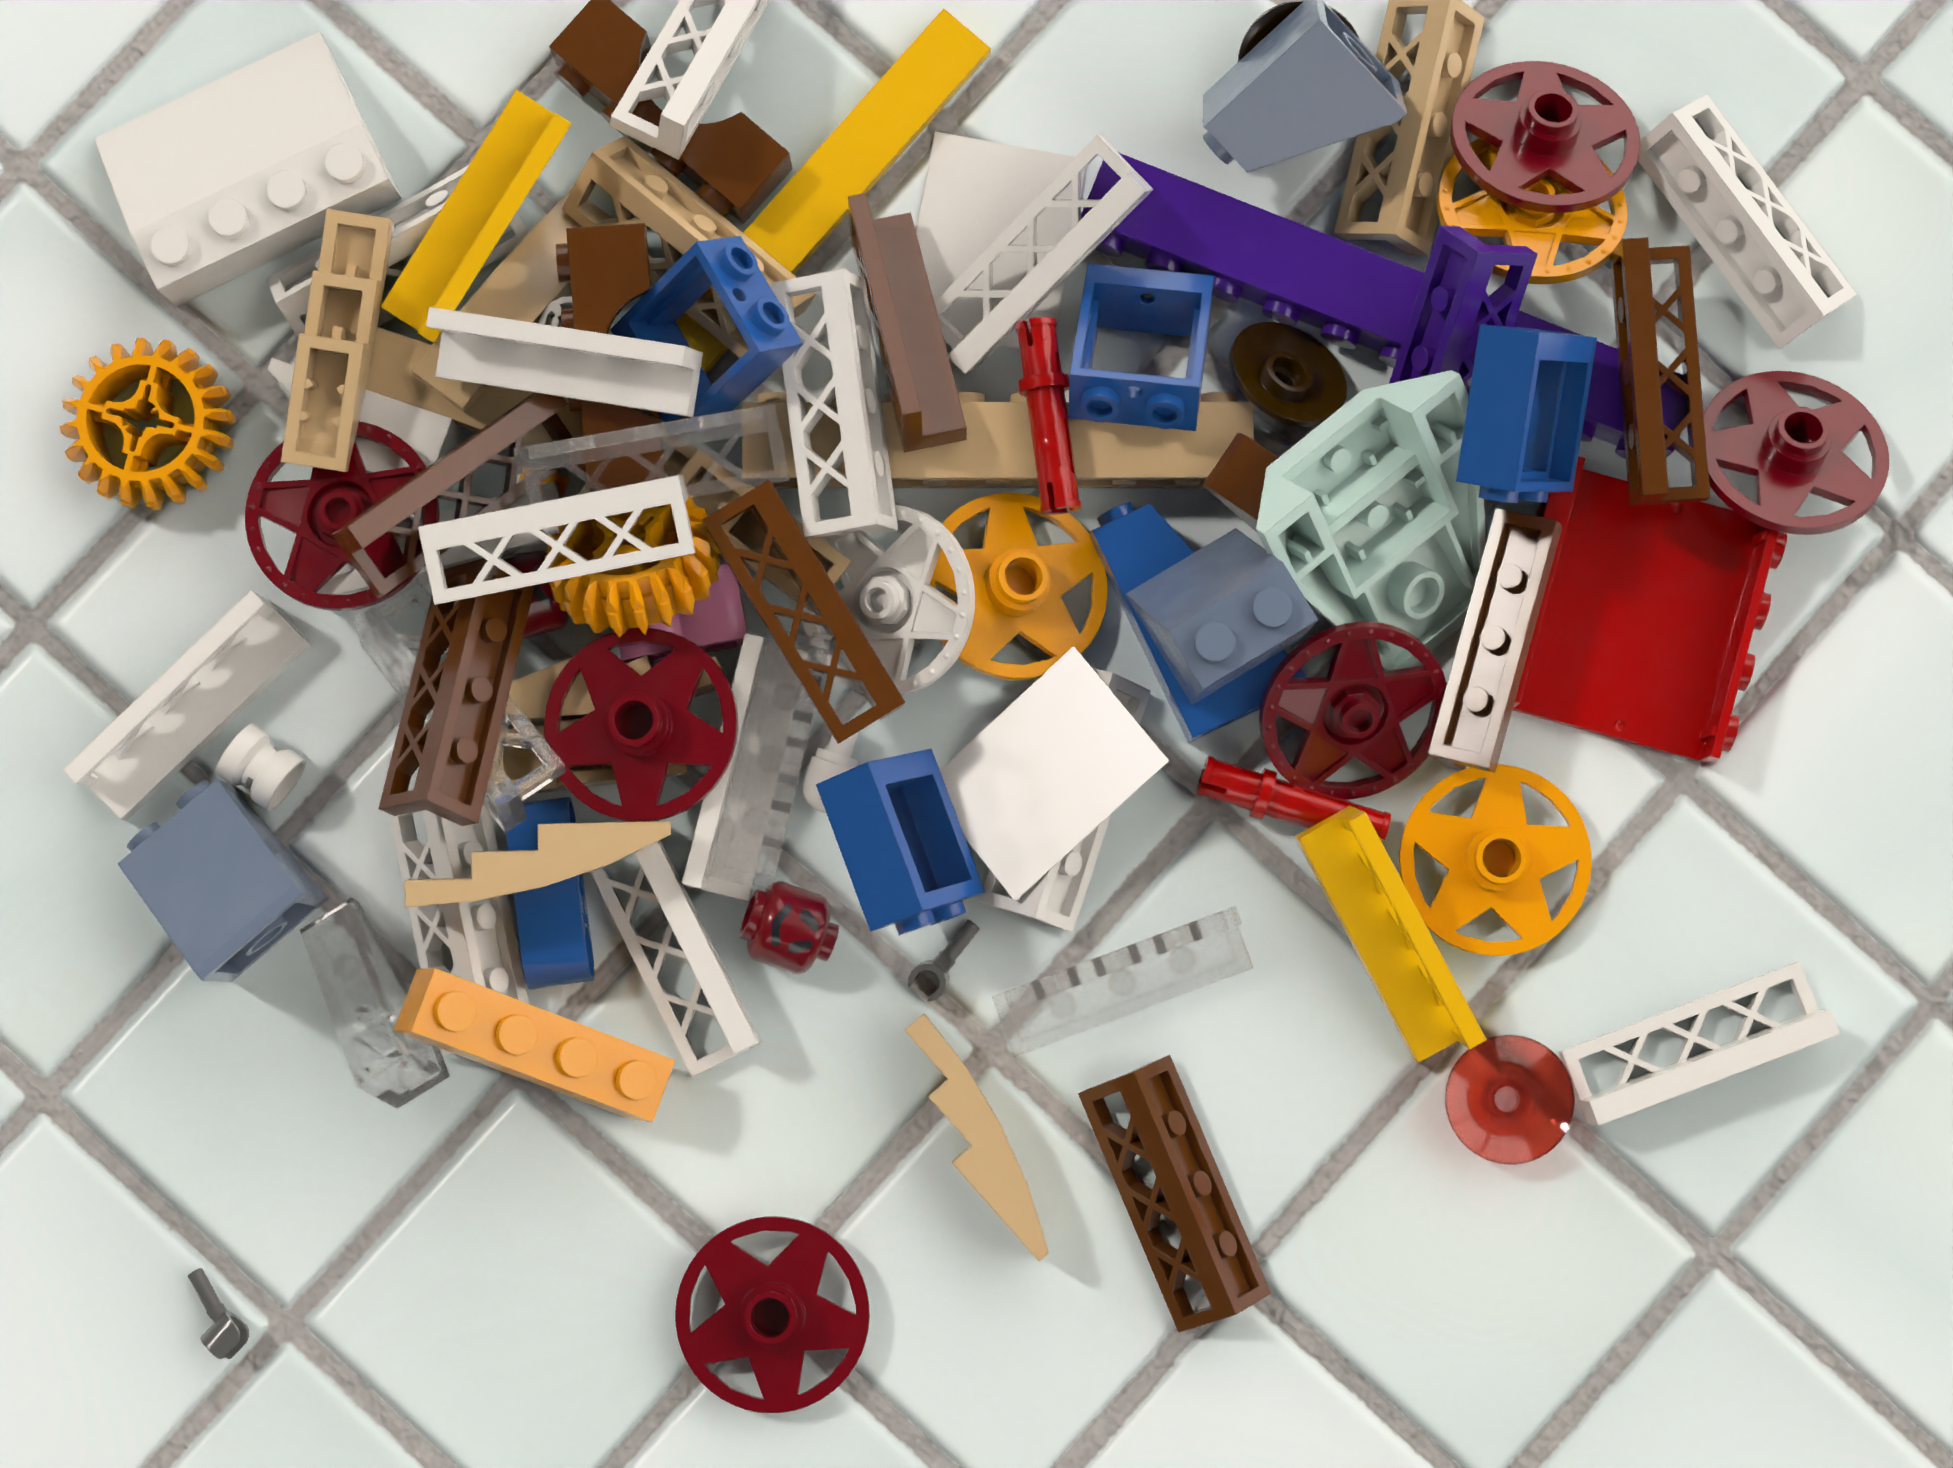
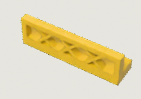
M516 89L380 307L418 330L417 333L435 343L442 331L426 327L429 307L456 310L572 123L557 113L550 112Z
M1348 806L1294 836L1412 1058L1420 1063L1457 1041L1468 1049H1472L1486 1041L1485 1035L1367 813Z

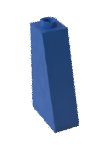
M1127 502L1097 517L1100 527L1092 530L1090 539L1187 742H1193L1260 710L1266 686L1276 668L1288 654L1284 650L1191 705L1125 594L1195 552L1150 503L1135 510L1132 503ZM1300 668L1292 678H1306Z

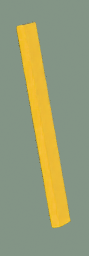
M943 8L743 233L795 275L849 214L848 196L867 194L986 61L991 55V48ZM711 287L700 298L713 297ZM684 313L676 323L692 349L703 352L701 367L706 374L729 348L687 313ZM645 410L647 413L660 418L657 412Z

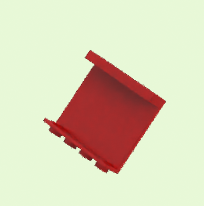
M1578 456L1573 492H1548L1547 502H1539L1535 516L1557 520L1562 525V531L1513 711L1704 764L1718 760L1721 757L1722 751L1728 753L1731 750L1737 736L1739 716L1733 715L1732 711L1738 690L1744 692L1747 689L1754 671L1755 655L1748 653L1753 630L1760 631L1767 619L1771 605V594L1765 593L1764 588L1769 569L1776 570L1782 560L1787 543V534L1757 525L1733 510L1701 501L1629 506L1628 481L1585 470L1583 466L1586 458Z

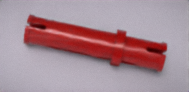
M1036 317L1029 319L1031 326H1028L1025 320L1015 324L1023 370V378L1018 381L1019 395L1026 397L1041 503L1040 513L1042 515H1058L1067 513V508L1072 512L1082 508L1081 501L1079 500L1065 391L1069 390V375L1062 373L1056 319L1053 317Z
M1209 755L1205 760V769L1203 768L1201 771L1196 795L1206 796L1250 811L1249 817L1262 820L1266 815L1307 829L1346 807L1352 806L1367 813L1380 840H1385L1391 821V813L1382 812L1319 791L1292 785L1287 781L1278 779L1276 777L1277 772L1266 768L1263 769L1262 773L1217 760Z

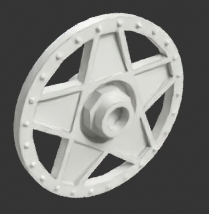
M895 505L897 520L907 521L913 525L887 550L882 548L868 534L860 530L822 537V539L852 561L841 575L844 588L838 593L901 696L931 685L942 677L957 660L967 642L973 624L975 589L969 562L963 549L951 532L935 518L920 510ZM941 548L954 572L958 597L957 603L930 585ZM805 607L803 608V612L815 615L814 612L812 613ZM803 621L804 630L814 654L821 664L830 666L833 651L828 643H832L823 626ZM915 639L948 640L943 650L928 667L906 679ZM839 659L837 668L850 671ZM834 677L852 690L863 693L856 681Z

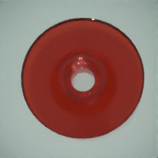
M1498 1035L1486 1038L1487 1040L1472 1049H1467L1458 1058L1450 1071L1445 1087V1110L1448 1121L1460 1142L1471 1152L1483 1159L1507 1165L1534 1161L1554 1149L1565 1136L1570 1126L1575 1106V1095L1571 1077L1559 1057L1548 1047L1536 1040L1519 1035ZM1505 1086L1513 1089L1517 1098L1515 1106L1509 1111H1501L1495 1104L1496 1092Z

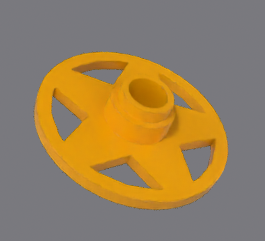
M1478 138L1470 143V147L1482 164L1490 171L1499 148ZM1455 155L1449 161L1442 174L1437 193V210L1442 226H1460L1473 236L1501 237L1506 245L1527 246L1538 254L1528 282L1529 284L1564 283L1579 279L1596 271L1610 259L1613 249L1622 240L1625 232L1628 210L1623 189L1608 200L1611 213L1599 206L1576 212L1546 213L1511 205L1496 198L1484 189L1453 203L1454 183L1463 171ZM1601 160V162H1602V164L1604 165L1605 169L1607 170L1609 176L1611 177L1614 173H1613V172L1610 170V168ZM1548 176L1525 189L1550 195L1573 193ZM1560 242L1599 246L1583 258L1553 266ZM1494 265L1492 273L1506 278L1510 265Z
M1004 492L982 496L958 508L942 523L952 534L959 525L982 512L988 511L982 549H963L974 581L975 611L969 637L957 659L977 672L998 679L1029 680L1040 678L1073 646L1081 654L1096 636L1104 618L1107 605L1108 585L1106 570L1090 539V534L1068 512L1058 515H1042L1040 513V497L1030 494ZM1024 510L1051 520L1067 533L1074 542L1038 546ZM941 548L930 585L934 588L937 585L957 596L954 572ZM1090 575L1091 608L1083 629L1079 634L1061 596ZM1017 634L1052 657L1048 660L1026 665L1001 663L991 660ZM939 640L945 647L948 640Z
M1497 764L1495 773L1470 767L1453 773L1439 781L1421 797L1406 821L1400 840V877L1427 928L1451 946L1473 954L1485 956L1513 955L1529 951L1548 942L1559 934L1576 915L1587 893L1591 877L1592 853L1590 840L1584 822L1575 806L1550 781L1534 772L1516 766ZM1485 779L1470 818L1428 812L1436 802L1452 789L1475 780ZM1521 784L1527 785L1547 798L1565 819L1568 827L1528 825ZM1415 844L1448 870L1430 907L1425 902L1415 877ZM1576 861V871L1570 894L1557 915L1551 920L1540 879ZM1491 908L1521 939L1486 942L1464 936L1456 932V930Z

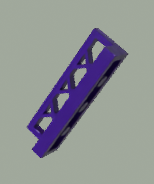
M1439 226L1389 384L1452 370L1460 374L1463 383H1468L1469 389L1467 393L1469 396L1476 353L1475 350L1468 356L1466 352L1470 336L1479 329L1480 324L1487 323V325L1514 327L1538 254L1527 246L1486 245L1460 226ZM1494 265H1510L1504 284L1488 296L1486 288Z

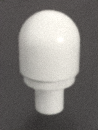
M859 732L837 744L832 735L827 750L817 748L816 755L811 757L803 782V793L808 804L815 810L826 813L816 784L859 766L860 761L851 758Z

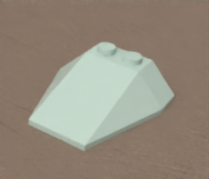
M1450 370L1363 389L1266 468L1256 526L1257 533L1267 554L1274 555L1284 563L1308 604L1333 626L1366 621L1393 625L1414 635L1431 652L1464 624L1486 545L1484 499L1478 497L1480 486L1456 482L1469 399L1459 373ZM1376 639L1384 671L1410 668L1419 662L1408 650L1384 640Z

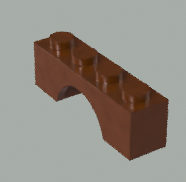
M590 0L551 43L549 49L558 66L554 74L559 81L579 98H583L587 92L605 106L601 115L610 124L611 115L649 53L651 44L647 31L611 0ZM650 99L638 102L632 114L659 127L663 110ZM742 112L722 121L699 124L679 160L656 148H652L648 152L653 159L676 178L683 172L700 188L696 194L723 217H726L730 212L742 224H745L793 169L790 153Z
M645 223L566 228L567 243L556 244V262L559 283L571 282L573 308L561 309L562 327L608 334L618 314L629 303L644 295L651 288ZM568 398L570 412H582L584 437L572 438V453L575 476H587L588 489L621 487L666 478L661 418L636 408Z

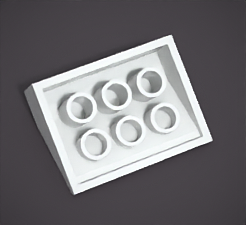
M320 31L94 138L129 232L154 285L175 306L181 305L322 237L326 209L368 215L402 199Z

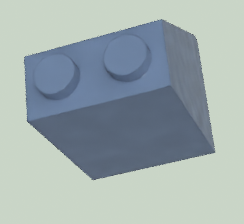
M1304 0L1203 94L1202 121L1203 127L1208 131L1203 135V139L1221 161L1228 165L1235 159L1248 173L1391 125L1403 118L1407 111L1399 81L1324 0Z
M1237 528L1125 594L1191 705L1300 641L1318 621V618L1284 563L1274 555L1267 554L1263 547Z
M218 779L211 784L204 780L194 785L179 798L176 805L180 811L165 824L160 826L158 822H155L137 833L127 844V848L131 853L122 859L118 866L195 974L202 981L233 982L325 903L329 897L234 786Z

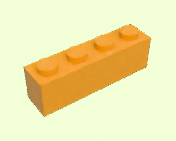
M436 968L416 970L393 1030L625 1118L653 1122L675 1062V1060Z

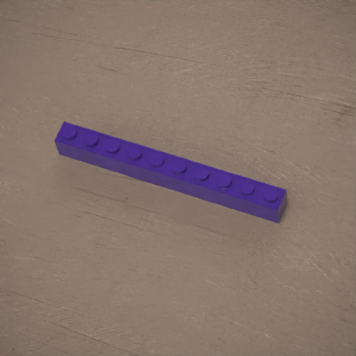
M1119 153L1154 190L1095 250L1116 257L1121 256L1122 251L1145 259L1144 266L1150 270L1214 276L1212 296L1232 303H1237L1241 297L1263 306L1261 312L1266 317L1285 325L1296 326L1298 320L1322 329L1320 336L1323 339L1343 348L1355 349L1357 344L1373 349L1381 353L1379 359L1383 363L1394 368L1424 272ZM1104 160L1087 199L1101 200L1121 179ZM1084 207V208H1083V211H1082V213H1081V219H1082L1093 207ZM1520 310L1514 327L1542 329L1581 335ZM1479 329L1470 336L1466 349L1468 356L1476 350ZM1597 341L1581 441L1591 442L1593 437L1611 443L1616 445L1615 453L1626 459L1617 348ZM1674 371L1673 373L1683 381V374ZM1466 382L1464 383V386L1466 388V391L1468 392L1469 385ZM1664 382L1660 387L1663 423L1673 431L1686 416L1685 399ZM1672 446L1666 449V458L1674 452L1675 449Z

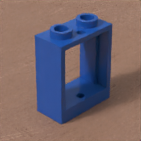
M741 236L697 241L610 329L612 334L616 336L682 345L691 348L676 321L713 285L748 345L749 350L713 384H711L701 367L693 417L657 412L671 437L715 428L803 345L790 322L786 309L776 298L758 267L756 257L747 248Z
M1087 263L1070 369L1068 418L1100 423L1108 422L1161 429L1196 431L1210 326L1214 276ZM1148 293L1154 297L1147 298L1142 296V294ZM1098 328L1191 337L1186 377L1175 378L1092 369Z
M1480 324L1456 482L1480 486L1479 498L1518 503V499L1547 502L1548 492H1573L1597 337L1542 329Z
M932 748L869 761L816 784L870 932L895 925L900 936L928 925L932 926L966 913L963 904L964 900L985 892Z

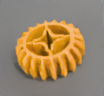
M136 338L133 345V353L130 356L127 350L119 343L111 344L110 354L113 360L112 363L107 365L97 356L89 357V365L96 372L95 376L90 381L79 375L72 377V384L83 392L80 400L74 398L62 400V407L77 416L76 420L67 421L59 426L61 434L67 438L78 439L65 450V454L73 462H84L78 471V476L81 480L88 484L98 481L97 493L106 499H111L119 493L120 503L128 508H135L143 496L147 507L152 510H159L164 501V491L175 503H185L186 492L183 485L189 482L201 492L207 490L208 484L206 479L200 475L201 471L206 466L218 473L223 471L224 463L216 458L213 453L216 448L228 450L234 447V440L219 432V428L229 427L236 423V415L233 412L219 408L231 398V394L223 385L213 386L219 375L218 372L210 364L198 367L200 357L189 348L177 356L176 345L169 340H162L154 351L151 343L145 338ZM140 380L136 393L129 400L112 402L123 389ZM172 380L183 383L190 394L194 407V424L186 423L179 417L174 416V396L169 393ZM153 416H156L170 428L157 425L156 428L146 427L141 432L126 420L140 423L141 420L151 421ZM104 424L111 425L123 433L124 443L122 452L127 455L124 469L118 468L107 452L103 437ZM174 445L186 446L170 463L149 471L150 467H157L161 454L167 448Z
M687 495L688 500L685 503L696 553L549 582L554 600L559 603L561 611H567L574 624H589L595 634L602 632L610 626L618 637H621L629 628L637 627L646 635L649 625L659 622L671 628L672 617L677 613L693 615L695 601L709 599L711 584L719 580L720 559L718 554L720 551L702 523V519L707 517L705 508H698L694 504L691 495ZM671 504L644 509L630 530V533L652 548L679 543ZM632 512L606 517L623 527ZM595 519L581 521L565 546L587 560L603 558L618 534ZM568 524L557 526L559 533L552 535V537L558 540ZM624 539L615 555L639 551L640 549ZM548 545L547 555L553 548L550 545ZM559 553L550 568L575 562Z

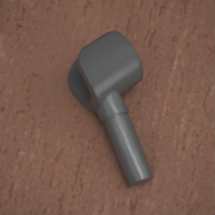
M968 919L934 960L921 962L911 971L908 977V986L910 987L915 982L921 971H932L938 976L940 983L938 990L931 995L927 1002L937 1000L949 986V970L980 928Z
M199 1268L191 1272L188 1278L204 1305L206 1313L214 1321V1324L200 1337L201 1342L216 1358L231 1359L247 1343L249 1329L240 1318L227 1311L224 1304L220 1302L204 1270Z

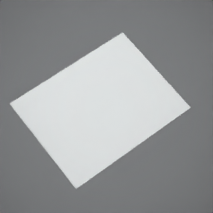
M941 132L934 133L916 228L934 302L1075 158L1074 156ZM1086 168L1081 172V193ZM1071 183L1055 199H1071ZM1047 207L1037 217V245H1056L1071 230V207ZM1027 228L1011 245H1027ZM1003 252L993 262V289L1012 290L1027 275V253ZM1037 253V264L1048 253ZM983 273L968 289H983ZM1065 280L1025 319L1028 326H1031L1029 319L1036 317H1053L1058 323ZM959 297L942 314L964 338L983 320V297ZM993 298V309L1004 298ZM1016 329L1000 346L1020 349Z
M1073 646L1044 675L1037 679L953 757L940 772L965 839L1013 900L1016 901L1169 760Z

